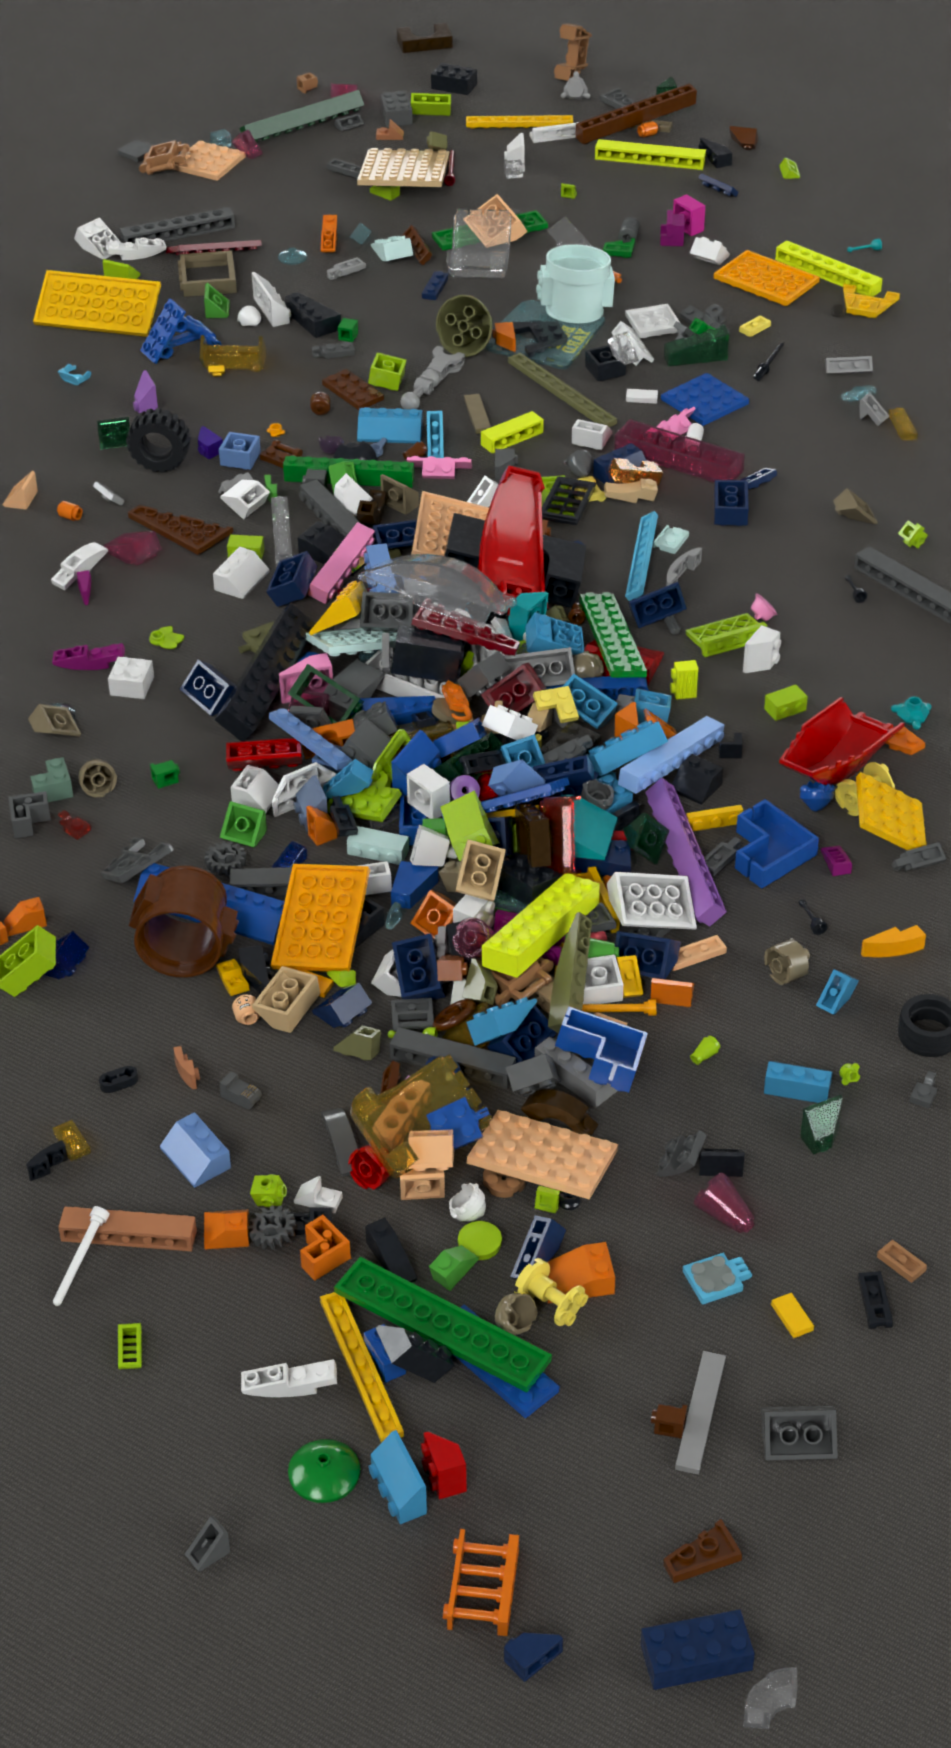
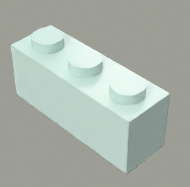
M357 826L358 834L350 835L347 839V854L383 862L388 861V863L400 865V862L405 860L409 852V836Z

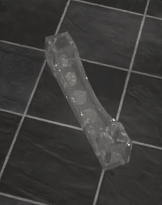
M282 496L271 498L276 568L279 561L292 557L288 499Z

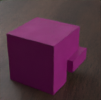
M667 210L666 224H661L660 246H683L684 214H673V210Z

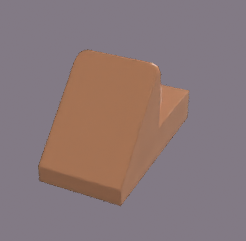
M391 119L389 129L382 127L377 129L376 140H403L404 131Z

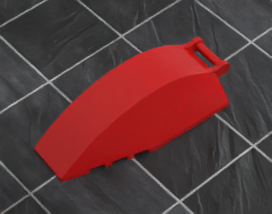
M840 697L802 725L801 731L797 732L795 740L791 741L789 749L785 750L779 763L786 769L824 785L838 784L857 773L888 740L904 727L905 723L901 722L893 727V724H885L866 716V713L861 711L853 715L846 702Z

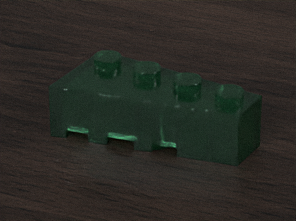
M725 324L714 330L708 329L706 330L707 332L699 335L696 333L686 339L681 338L665 343L664 358L668 367L728 360L729 332Z
M490 732L433 768V770L451 783L454 778L464 775L463 765L460 764L458 758L470 754L500 750L503 744ZM482 773L473 774L470 776L477 781L478 778L482 775ZM463 787L462 792L465 793L467 789Z

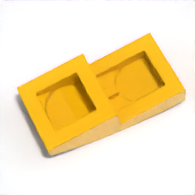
M235 959L216 964L218 973L230 996L250 991L249 984L242 975L241 967Z

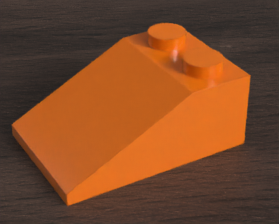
M606 1242L580 1246L547 1262L550 1265L548 1277L557 1283L556 1288L565 1295L578 1285L584 1287L588 1298L615 1294V1274Z

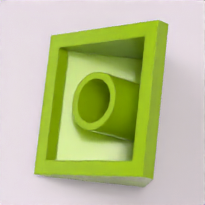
M103 259L104 276L138 279L141 275L140 272L128 264Z

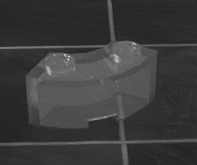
M797 1667L777 1669L766 1674V1677L757 1685L754 1684L746 1699L743 1727L769 1729L771 1719L777 1712L785 1708L795 1707Z

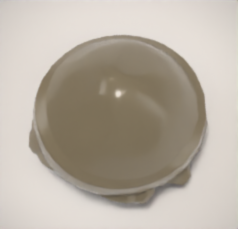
M585 651L573 657L575 675L578 677L591 678L603 675L604 667L598 655Z
M512 1293L504 1296L496 1308V1326L513 1335L528 1331L532 1321L536 1319L538 1314L535 1301L528 1294Z

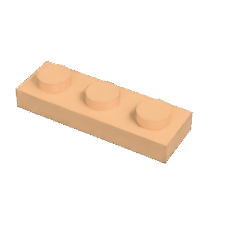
M718 935L680 947L678 961L672 970L676 971L725 954L727 947Z

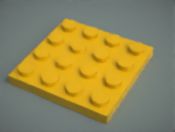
M860 772L856 776L860 827L905 850L926 846L922 803L918 799L912 798L902 791H898L888 784Z

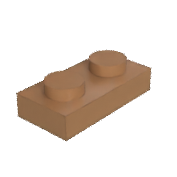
M891 1240L878 1251L877 1258L911 1283L927 1269L925 1263L894 1240Z

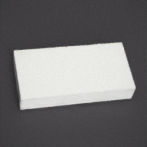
M627 389L626 402L657 403L658 390Z

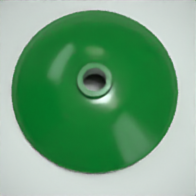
M331 1439L315 1440L299 1448L292 1456L288 1467V1477L292 1488L302 1498L316 1503H329L342 1499L355 1488L360 1477V1463L355 1452L346 1444Z

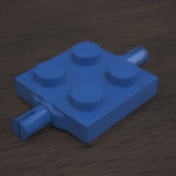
M464 1097L426 1116L431 1125V1130H453L455 1151L483 1138L479 1128V1119L490 1115L487 1107L475 1112L470 1107L467 1098Z

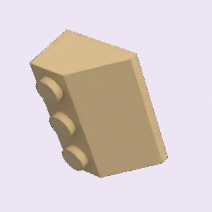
M282 966L252 1004V1008L272 1028L291 1033L320 995L318 977Z

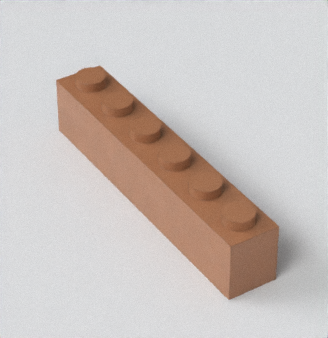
M64 1207L59 1224L61 1241L82 1242L91 1223L90 1213L92 1209ZM107 1210L110 1215L106 1223L98 1227L91 1244L192 1251L197 1233L196 1220L194 1216Z

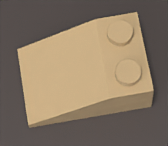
M467 840L459 867L455 892L494 902L506 850Z

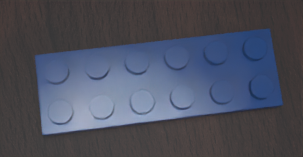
M465 1304L460 1307V1308H462V1309H464V1310H466V1311H468V1312H470V1313L476 1315V1314H475L470 1308H468ZM455 1356L524 1418H527L559 1393V1386L544 1373L539 1376L526 1393Z

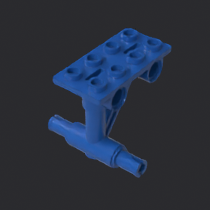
M169 298L156 323L150 330L147 339L142 344L140 351L153 363L157 364L160 357L168 359L172 356V347L201 339L206 345H211L213 349L218 350L220 349L221 342L216 339L215 334L201 321L195 320L191 315L184 317L186 311L173 299ZM176 331H177V332H180V333H182V332H184V331H188V332H186V333H183V334H180V335H177V336H174V337H173V335L175 334Z

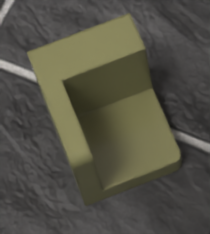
M554 606L546 611L548 617L564 622L570 621L562 606Z

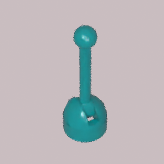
M880 238L874 239L869 245L848 247L847 251L850 253L853 250L869 247L873 250H882V241Z

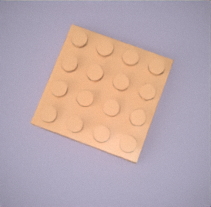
M198 141L186 153L184 163H174L175 168L172 170L218 181L246 156L245 152L238 149H230L226 146L222 147L213 143Z

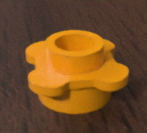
M273 423L267 429L271 437H279L281 434H285V430H282V425L279 423Z

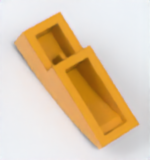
M918 925L903 931H899L897 927L864 939L862 941L861 955L863 957H892L913 953L924 949L926 934Z

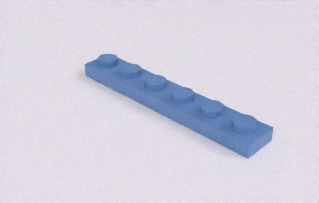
M283 708L269 712V719L334 769L345 768L352 762V759L344 752L340 751L332 743L288 712V710Z

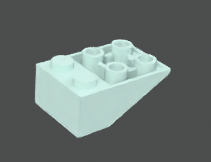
M405 236L374 240L375 243L371 244V247L382 261L413 256L410 238H405Z

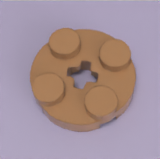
M484 1169L483 1184L494 1196L501 1198L512 1197L513 1193L518 1191L520 1193L526 1186L525 1180L508 1176L509 1178H506V1180H502V1176L508 1175Z

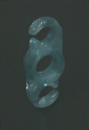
M869 385L856 386L852 391H848L846 394L842 393L841 398L849 402L860 401L869 392L876 394L877 389Z

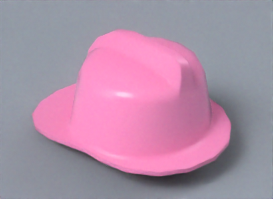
M757 593L755 594L756 599L751 606V610L754 612L756 620L768 621L774 615H778L766 599Z

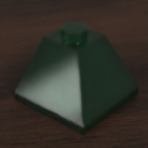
M842 1095L803 1108L800 1138L813 1155L825 1152L833 1146L840 1124Z

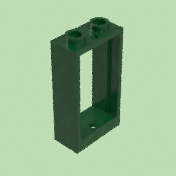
M309 664L306 665L288 692V695L306 707H315L301 698V695L316 674L354 700L340 722L353 719L355 714L362 710V704L364 703L363 700ZM329 717L332 724L337 723V721Z

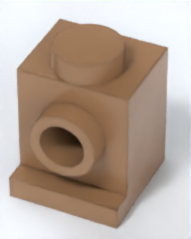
M309 72L297 76V89L304 94L307 93V90L317 87L318 79Z

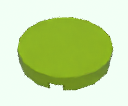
M471 1222L460 1230L458 1246L462 1245L478 1256L479 1260H487L499 1252L502 1246L501 1232L490 1222Z

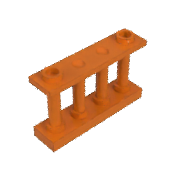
M460 1529L459 1539L455 1538L453 1544V1554H456L449 1604H444L443 1619H447V1630L453 1629L454 1618L493 1622V1625H497V1635L508 1636L519 1554V1535L509 1534L508 1544L498 1546L465 1542V1529ZM464 1552L496 1555L506 1559L505 1565L500 1567L462 1564ZM461 1574L496 1577L503 1581L502 1587L497 1589L459 1585ZM457 1596L494 1599L500 1603L499 1609H494V1611L456 1607Z

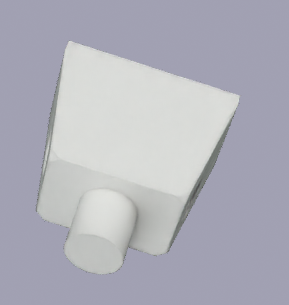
M422 825L418 826L410 857L412 865L443 866L446 857L456 859L457 855L453 847L449 846L450 839L448 836Z

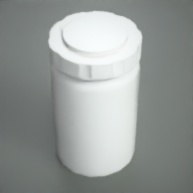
M693 423L689 426L684 442L687 450L696 451L699 449L704 433L702 425Z

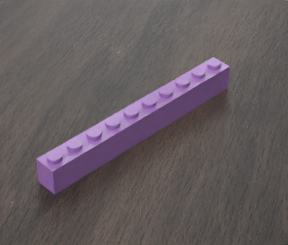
M660 778L646 791L647 801L653 809L652 814L657 819V826L663 834L662 839L668 846L667 851L672 856L673 865L678 871V876H688L695 919L699 923L703 922L710 927L726 913V909L674 785Z

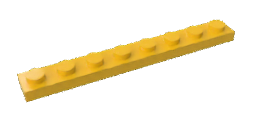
M573 115L466 116V127L471 129L476 127L529 128L573 123Z
M335 1292L320 1296V1303L381 1443L395 1430H397L400 1438L404 1437L403 1428L346 1299Z

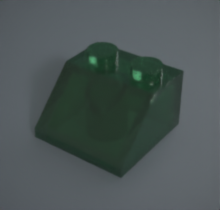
M129 417L97 421L96 427L100 450L127 446L126 439L130 429Z

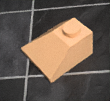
M427 1168L425 1171H414L413 1169L400 1175L401 1200L445 1198L444 1170L439 1171L436 1168Z

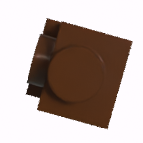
M658 1404V1408L653 1409L651 1423L655 1424L654 1434L682 1439L687 1417V1405L677 1408L672 1405Z

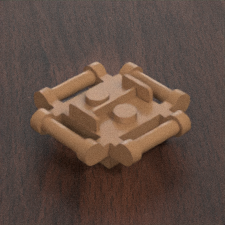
M176 140L151 146L149 152L144 155V161L140 165L139 171L152 175L154 172L172 170L175 168L174 163H184L185 155L189 151L190 146Z
M540 957L518 978L490 969L498 985L497 991L500 993L496 992L494 999L496 1005L501 1007V1005L508 1003L511 998L515 999V1001L525 997L528 999L544 985H549L552 982V978L546 972H550L553 969L554 963L549 959ZM536 978H539V980H537L535 983H533L530 987H528V988H527L526 990H524L522 993L520 992L522 989H524L526 986H528L531 982H533Z

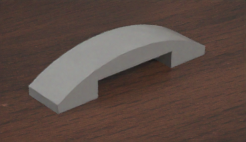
M702 548L692 549L672 563L667 573L666 586L678 582V578L687 569L694 571L701 563Z

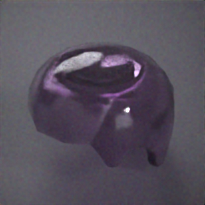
M327 435L325 440L321 436L318 439L321 450L328 454H334L340 444L344 445L343 439L339 436L330 437Z

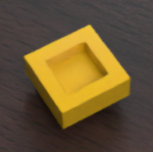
M224 365L208 366L209 374L213 377H221L222 374H225Z

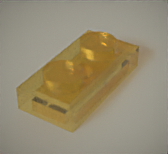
M73 1120L53 1127V1134L58 1142L63 1140L67 1156L71 1161L91 1153L89 1145Z

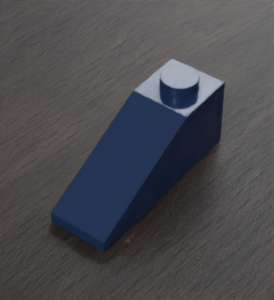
M587 755L533 766V770L546 780L545 783L568 777L570 785L567 786H580L589 780H594V766Z
M535 1215L510 1277L518 1279L520 1273L528 1264L533 1266L537 1263L535 1261L537 1258L548 1262L559 1250L566 1229L551 1218Z

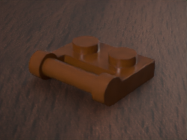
M274 440L272 445L260 454V460L283 468L285 456L301 457L303 451L302 449H294L281 444L278 440Z

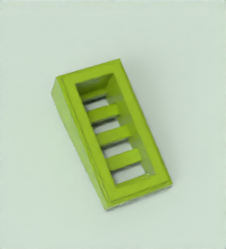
M141 1323L118 1324V1369L142 1368ZM136 1335V1338L123 1339V1336ZM137 1343V1346H123V1344ZM123 1351H137V1353L123 1354ZM137 1358V1362L123 1363V1359Z

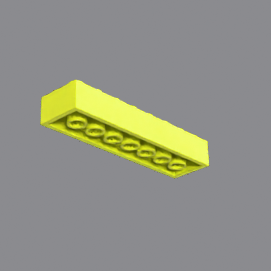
M565 873L482 945V966L518 978L569 932L576 913L580 912L586 916L599 905L600 884L590 879H583L573 874Z

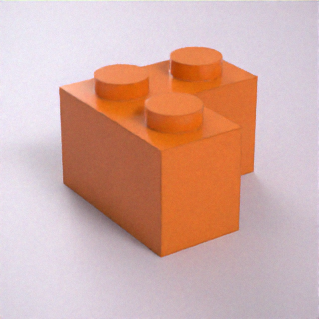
M324 1215L305 1225L306 1243L308 1246L300 1250L301 1267L314 1281L351 1259L350 1241Z

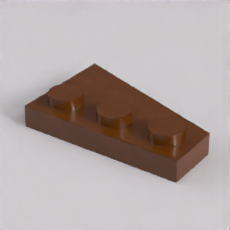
M720 1519L715 1523L714 1528L708 1532L704 1530L698 1535V1539L691 1544H684L665 1557L663 1561L673 1583H677L742 1561V1553L724 1522Z

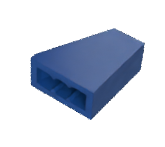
M479 717L433 741L440 751L441 758L481 739L487 734L484 726H481L482 722Z
M401 861L391 890V906L411 909L439 882V866L412 865L411 862Z

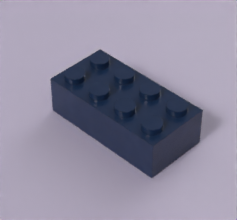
M741 1610L641 1629V1648L653 1690L753 1670L755 1654Z

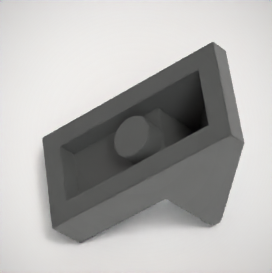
M676 321L673 325L679 334L674 341L675 344L686 348L700 341L701 338L683 324Z

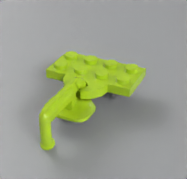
M399 729L374 763L371 785L359 793L340 797L343 805L349 804L353 817L383 822L402 795L399 789L390 788L392 783L391 762L394 760L393 757L401 745L404 743L406 746L411 740L405 730ZM332 798L327 802L328 813H330V806H332Z

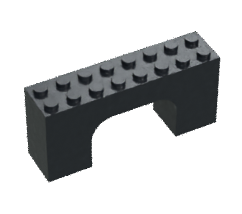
M454 513L446 542L440 576L473 584L479 565L480 543L485 520ZM543 535L544 582L549 603L572 608V605L575 604L582 580L586 545Z
M404 579L402 593L415 594L419 598L418 610L426 598L431 599V603L445 606V610L448 612L456 611L457 609L467 611L469 595H466V588ZM398 625L391 674L442 682L450 680L455 683L456 677H460L465 641L455 640L444 634L438 635L430 630Z

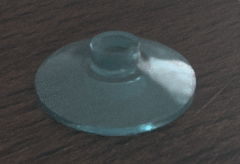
M291 247L281 251L278 259L284 264L294 265L304 262L307 259V254L303 250Z

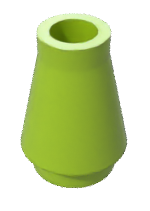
M713 1036L704 1037L690 1055L691 1060L696 1065H699L704 1060L717 1054L720 1049L719 1042Z

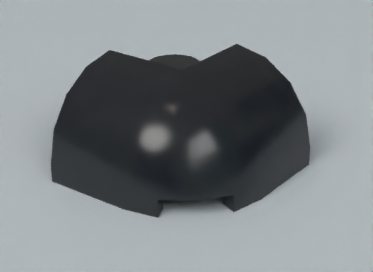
M362 441L360 444L349 442L346 445L340 444L333 458L377 461L374 449L365 441Z

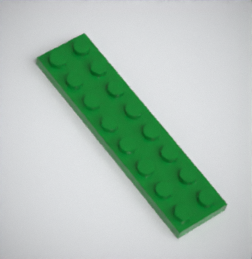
M537 210L516 214L526 228L527 233L548 228V222ZM468 225L432 232V238L442 251L481 243Z

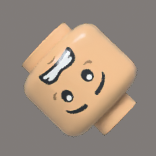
M245 994L234 1000L232 1009L235 1019L239 1023L251 1025L260 1018V1015L252 1008V1004L256 1000L255 996Z

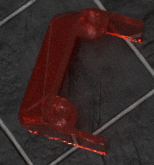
M580 796L544 797L543 801H540V811L549 819L551 866L547 867L552 868L554 871L562 874V876L564 874L577 875L581 873V869H575L574 801L581 800Z

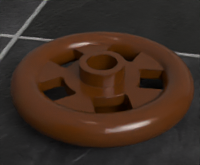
M463 999L449 1005L434 1018L432 1027H436V1031H445L459 1025L474 1012L476 1008L475 1001Z

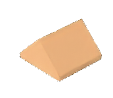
M33 470L12 488L2 504L4 507L27 510L38 492L36 475Z

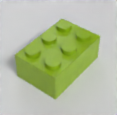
M37 925L0 955V988L16 997L19 993L24 992L34 981H38L44 973L53 969L56 965V936Z

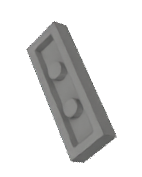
M872 356L825 359L826 375L873 372Z

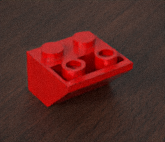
M424 1432V1443H421L424 1457L421 1458L424 1471H429L430 1477H428L431 1490L436 1491L439 1500L467 1492L466 1462L459 1444L431 1432Z

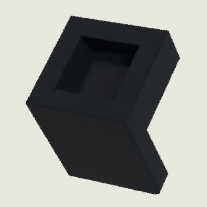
M734 733V742H721L719 744V758L742 759V733Z

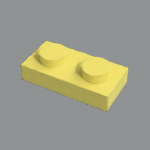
M758 316L741 325L739 332L752 337L770 327L771 321Z

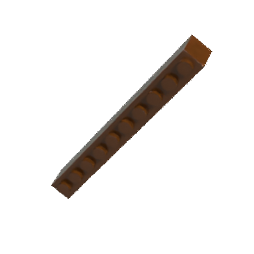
M689 83L576 123V138L582 144L689 107L696 104L697 90Z

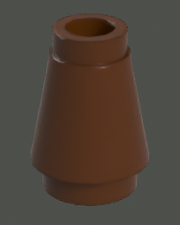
M422 441L416 442L403 453V457L406 461L407 457H423L428 452L427 447Z
M575 603L572 605L568 619L572 624L579 625L584 622L586 616L582 605Z

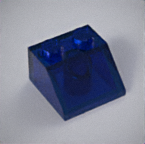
M74 931L56 940V965L43 975L56 979H61L66 975L70 977L77 968L75 966L77 963H81L87 955L85 953L89 946Z

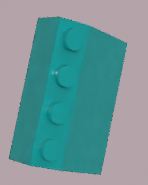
M561 795L549 828L550 854L605 860L616 827L617 817L581 797Z

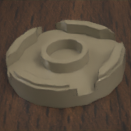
M445 698L435 699L431 707L432 713L438 719L447 722V720L452 721L451 724L458 722L451 716L452 713L457 716H465L464 712L450 710Z

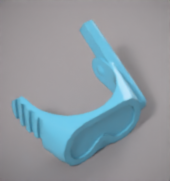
M67 364L65 368L58 370L60 377L65 382L76 386L88 380L91 376V371H87L83 376L81 374H69L70 371L76 369V365L72 366L71 364Z

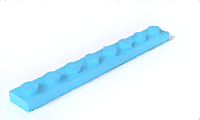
M655 511L640 519L625 594L628 601L641 597L644 592L658 514Z

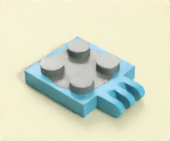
M724 1252L683 1266V1273L702 1305L742 1292V1281L752 1277V1273L748 1270L742 1257L728 1261Z

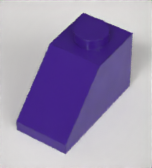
M202 426L198 436L199 453L207 459L219 455V448L223 443V439Z

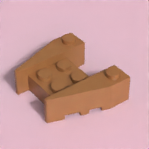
M566 23L560 27V38L569 40L567 45L569 48L566 54L567 62L557 64L554 69L555 78L568 81L569 78L573 77L575 71L580 74V70L588 66L586 57L589 37H592V34L586 32L587 30L583 29L582 26Z

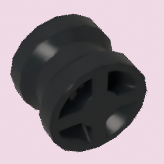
M560 1191L559 1205L565 1210H574L580 1205V1197Z

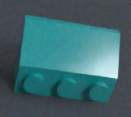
M547 592L521 593L511 600L508 621L513 639L517 641L523 640V634L526 632L525 626L534 612L546 615Z

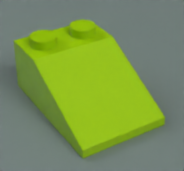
M475 790L440 807L451 844L459 861L462 859L467 840L491 846L499 843Z

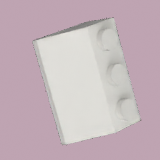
M239 547L213 573L214 590L244 599L270 572V569L254 551Z

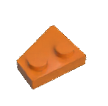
M903 727L885 743L890 745V749L898 750L908 755H913L925 748V742L906 727Z

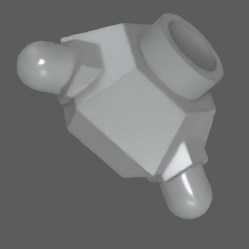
M575 71L573 77L569 78L564 87V92L561 93L562 99L582 100V98H590V94L587 93L588 88L583 79L579 77V72Z

